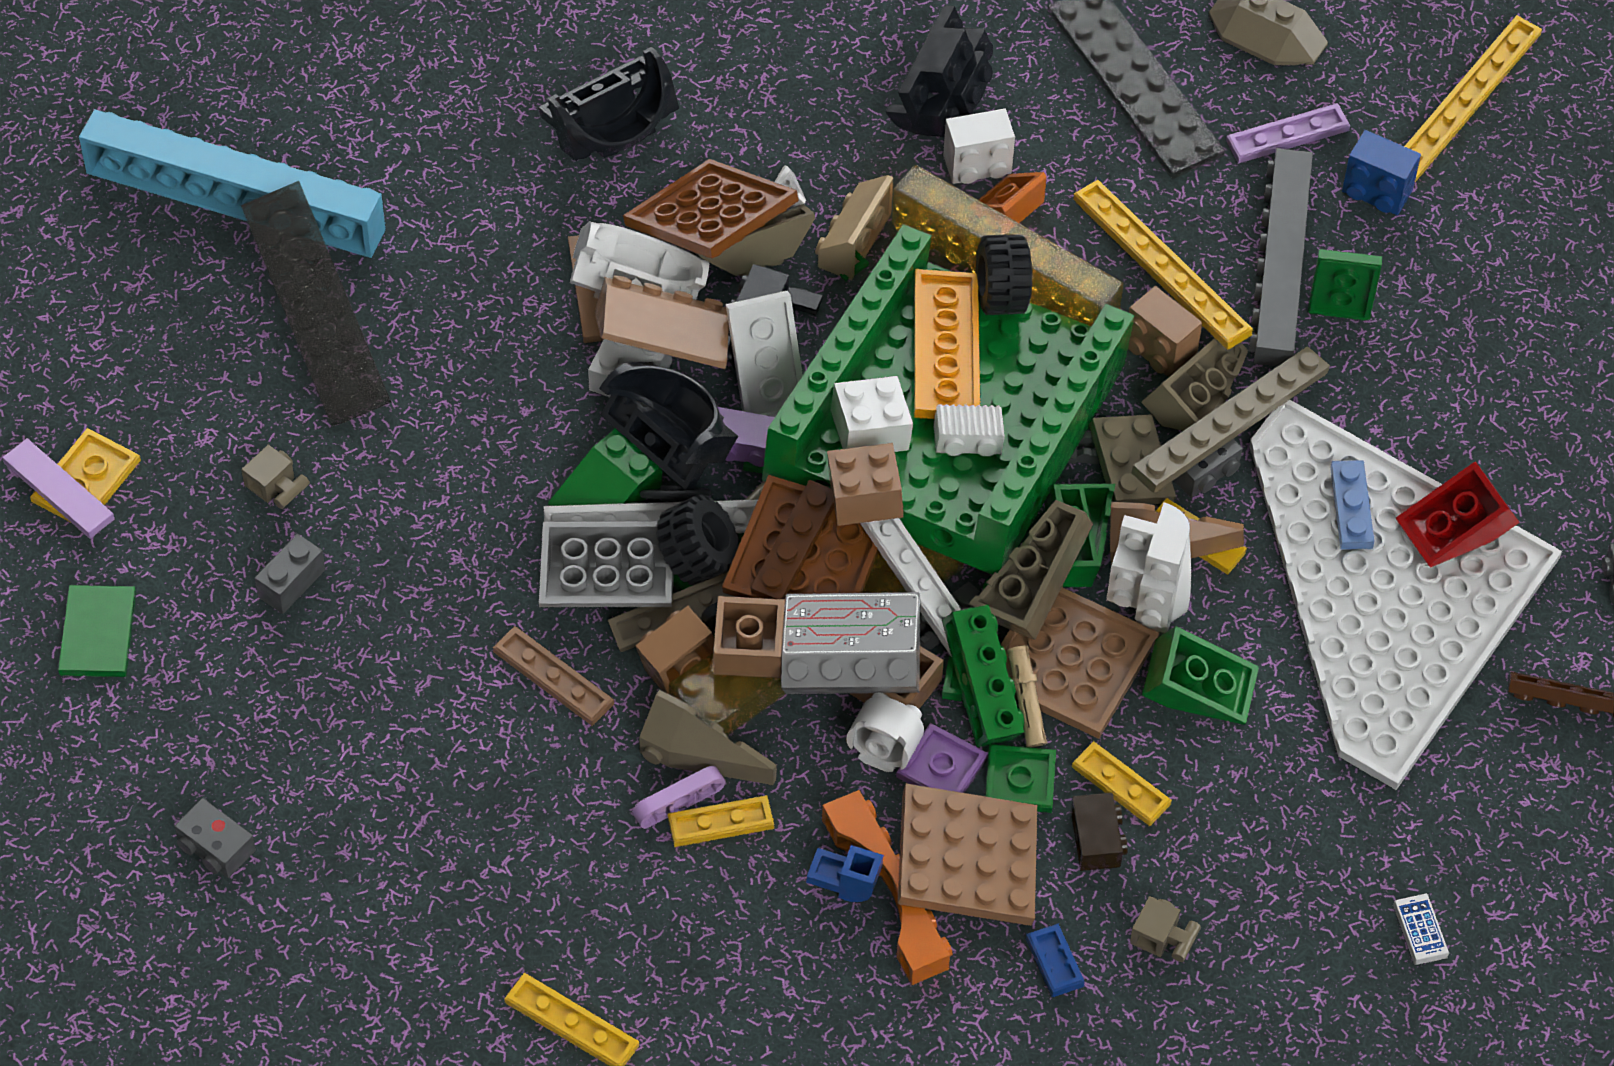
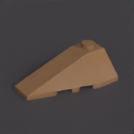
M1111 502V565L1118 547L1124 515L1157 524L1160 512L1155 511V505ZM1207 516L1199 520L1186 517L1190 526L1191 559L1244 546V524Z

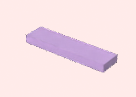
M1336 103L1227 135L1226 142L1239 164L1275 153L1276 148L1289 149L1347 132L1350 129V124L1339 104Z
M28 438L2 457L4 464L89 539L114 520V514Z

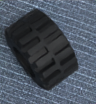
M984 235L978 245L976 256L978 301L985 315L1025 314L1032 294V261L1029 245L1024 235Z
M697 495L661 513L659 516L660 520L657 521L656 525L658 529L656 532L659 541L658 546L663 554L664 561L669 565L671 571L678 575L681 581L688 582L689 585L694 586L729 571L739 547V538L736 534L734 523L729 518L730 516L717 501L714 502L709 496Z

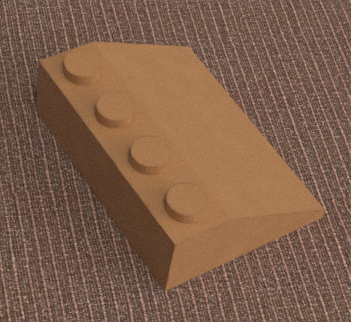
M615 275L613 279L604 277L595 309V316L602 339L722 369L726 368L729 323L726 307H723L722 302L706 298L704 302L692 299L693 296L682 291H675L674 294L663 292L661 287L650 283H645L644 286L631 284L632 280L623 276Z

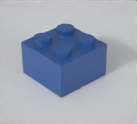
M1364 130L1349 155L1342 192L1347 193L1354 200H1363L1376 206L1382 212H1390L1398 216L1413 191L1421 154Z

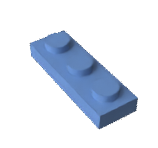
M1364 460L1332 461L1330 471L1340 549H1373L1375 541Z

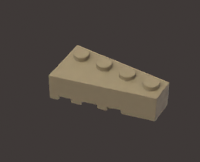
M1055 500L1028 532L1029 536L1019 548L1016 547L1008 556L1010 559L998 573L995 572L987 581L988 585L979 596L975 595L970 601L969 606L974 608L989 605L991 614L995 615L998 625L1035 640L1093 526L1087 514L1082 510Z

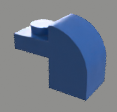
M853 845L850 846L847 857L817 848L807 874L806 883L839 893L838 898L849 902L866 901L872 896L883 866L884 855Z

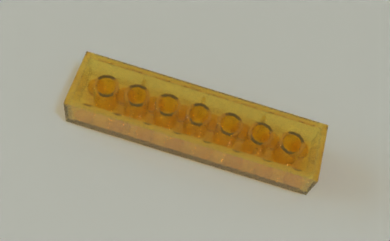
M915 164L895 186L892 225L898 231L904 224L932 235L930 249H935L946 255L950 262L961 264L970 269L972 273H976L977 249L984 235L1022 234L1029 245L1032 261L1031 303L1089 326L1094 324L1105 304L1120 309L1123 282Z

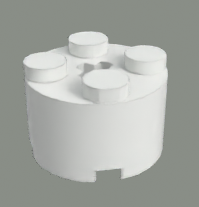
M876 692L862 706L847 734V744L851 750L854 746L860 752L858 758L865 764L885 772H893L895 767H901L900 770L907 766L924 734V726L920 719L922 713L914 705H905L889 698L884 693Z

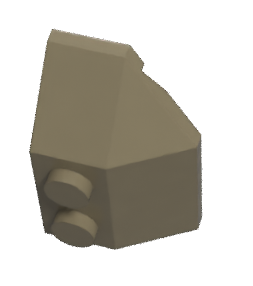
M1217 0L1208 14L1222 41L1273 65H1312L1328 45V41L1308 13L1284 0Z
M804 204L778 214L763 227L756 229L744 237L742 241L735 243L713 259L698 253L696 254L700 258L735 276L749 275L753 264L761 267L780 265L784 262V259L794 256L815 220L814 212Z

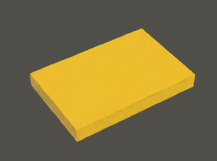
M87 428L57 465L105 505L141 461V458L137 453ZM36 491L31 495V502L69 521Z

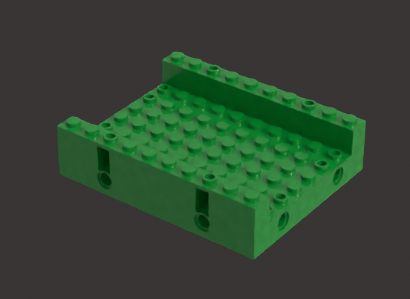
M903 224L768 427L762 481L766 482L768 475L804 486L807 485L809 480L831 488L827 451L843 449L831 412L834 383L898 376L913 422L909 450L895 452L903 501V518L899 519L916 544L993 575L1001 570L1010 559L1008 556L1019 546L1048 497L1053 484L1058 480L1087 431L1092 418L1096 416L1125 365L1135 315L1105 304L1094 324L1089 326L1031 302L1025 314L985 315L979 304L980 406L987 405L989 407L993 405L996 407L999 405L1002 408L1004 427L1002 453L991 456H982L978 453H961L956 456H951L947 453H936L934 419L914 418L915 269L949 270L928 262L932 235Z

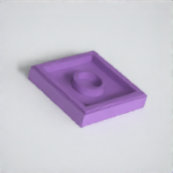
M930 723L924 731L907 766L900 770V767L896 777L908 784L965 793L987 760L988 753Z

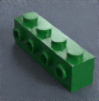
M989 605L951 612L942 619L976 747L1013 740L1024 733L1025 722L1023 713L1017 708L1014 697L1016 693L1014 681L1007 672L1006 651L1000 645L997 636V619L994 614H991Z

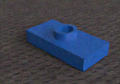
M1059 924L1026 934V941L1052 998L1084 987V978Z

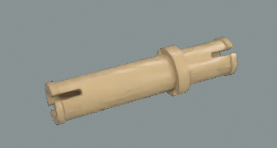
M1024 645L1007 649L1011 664L1012 679L1016 688L1019 709L1024 716L1026 747L1032 748L1046 745L1048 742L1044 732L1035 683L1038 681L1037 675L1033 674L1029 648Z

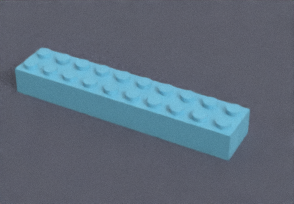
M94 109L79 136L86 173L369 258H372L385 232L382 194L370 188L350 185L339 179L333 180L312 171L299 170L285 163L272 162L254 154L248 155L232 150L227 146L214 145L196 137H187L169 129H160L147 125L142 121H133L119 117L112 112H102Z

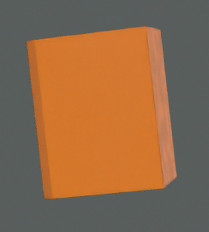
M1044 172L1008 174L971 205L968 211L999 235H1006L1044 203L1047 176Z

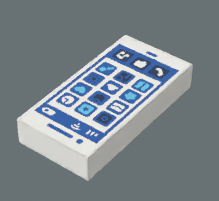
M1428 894L1395 900L1393 906L1414 965L1448 958L1449 951Z

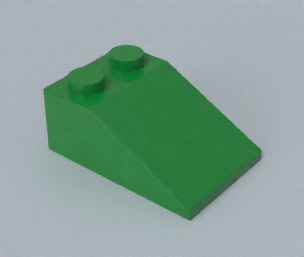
M615 428L593 446L551 498L548 505L642 503L646 498L640 496L641 491L659 489L661 487L662 469Z
M1175 626L1155 640L1142 696L1167 708L1244 725L1247 722L1259 666Z

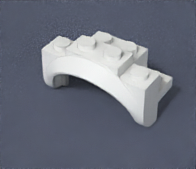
M589 221L581 228L573 255L576 262L569 283L595 291L594 297L599 298L604 277L613 279L617 275L632 280L631 284L644 286L645 283H650L661 287L663 292L674 294L675 291L686 292L693 296L692 299L696 300L699 290L706 285L709 262L657 238L620 226Z
M1163 503L1157 524L1124 515L1118 547L1111 565L1107 600L1121 607L1130 606L1137 608L1136 622L1157 632L1166 633L1171 622L1185 614L1189 607L1191 590L1190 526L1188 519L1179 509L1170 504Z

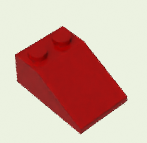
M1476 461L1396 517V520L1430 568L1491 543L1520 523Z

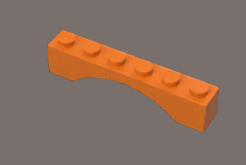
M860 790L823 804L822 821L836 847L848 852L850 846L853 845L884 855L883 866L879 876L893 895L898 907L901 923L896 957L911 985H914L949 970L950 957L953 955L952 949L946 937L941 938L936 930L937 922L930 909L925 910V908L898 904L900 854H894L887 829L884 826L880 828L876 821L877 814L870 800L865 801Z

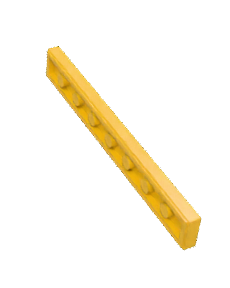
M1516 15L1404 147L1421 154L1415 182L1541 35V28Z
M1099 180L1074 193L1076 203L1182 307L1202 321V326L1227 350L1252 336L1253 328Z

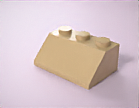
M886 175L860 182L853 193L849 192L846 195L842 205V212L840 215H835L832 218L826 238L821 237L816 246L815 254L818 255L819 268L839 276L840 274H845L852 281L855 275V264L860 262L855 258V250L865 258L891 215L893 177Z

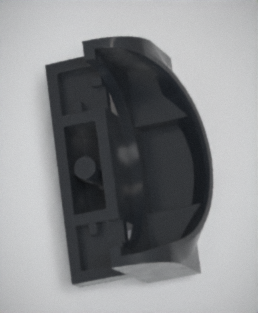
M950 5L943 6L934 25L929 29V35L898 91L903 105L889 104L886 110L888 117L897 127L917 135L945 137L946 119L971 115L983 97L987 83L992 79L993 70L988 60L993 55V45L988 38L986 30L963 27V22L955 6ZM929 92L938 93L937 95L928 99Z
M653 47L643 51L644 57L640 56L561 96L555 94L547 98V103L538 107L541 118L556 129L561 150L573 160L577 161L587 158L593 152L599 153L604 158L615 155L619 151L627 149L655 133V127L660 120L679 109L669 69ZM641 88L637 98H635L634 89Z
M653 362L624 363L614 369L599 388L606 395H611L600 415L685 490H693L708 463H724L739 437L724 424V417L720 414L714 399L702 385L680 372L658 367ZM639 402L644 403L650 407H643Z

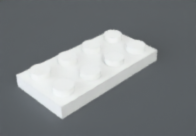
M788 291L726 304L742 411L776 417L803 376L791 295Z

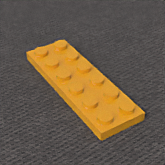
M915 269L914 418L935 419L936 407L939 404L942 406L946 404L949 406L952 404L955 406L959 404L961 406L974 405L975 407L980 405L979 302L976 273Z

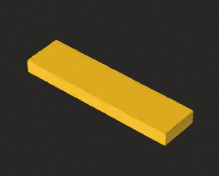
M523 973L504 998L507 1005L609 1066H625L639 1047V1041L526 973Z

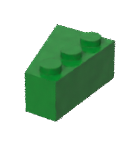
M1053 484L1044 505L1045 511L1048 510L1055 500H1058L1084 511L1093 523L1062 587H1092L1101 567L1107 534L1106 529L1116 484Z

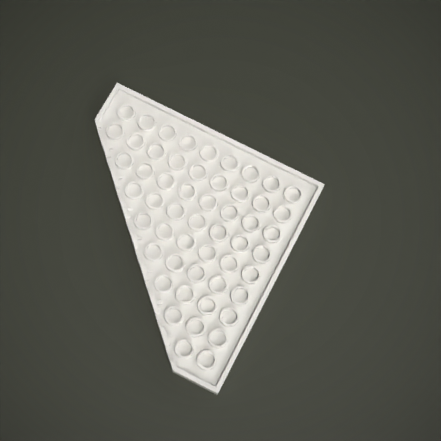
M1289 400L1271 412L1250 440V451L1338 757L1397 790L1558 562L1562 551L1522 528L1514 526L1493 542L1430 568L1400 526L1396 517L1442 484ZM1364 460L1375 541L1373 549L1341 550L1330 471L1331 462Z

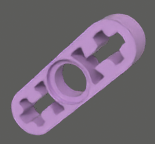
M716 766L706 767L643 799L634 807L632 814L642 828H649L668 818V813L678 812L679 808L683 806L688 808L719 792L725 786L726 781Z

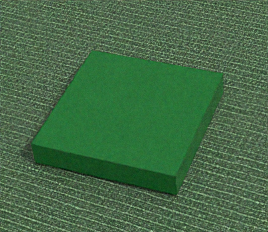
M989 744L985 797L1037 805V812L1052 813L1056 750Z

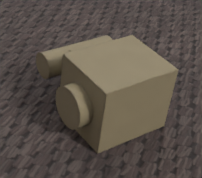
M267 445L241 469L244 486L267 503L280 493L274 499V503L280 509L288 505L310 482L302 474L292 482L294 479L292 459L284 451H277L270 445Z
M1149 896L1132 928L1130 944L1161 957L1169 943L1175 946L1172 957L1179 962H1184L1201 926L1195 921H1189L1185 930L1178 928L1181 910L1175 908L1167 900H1157Z

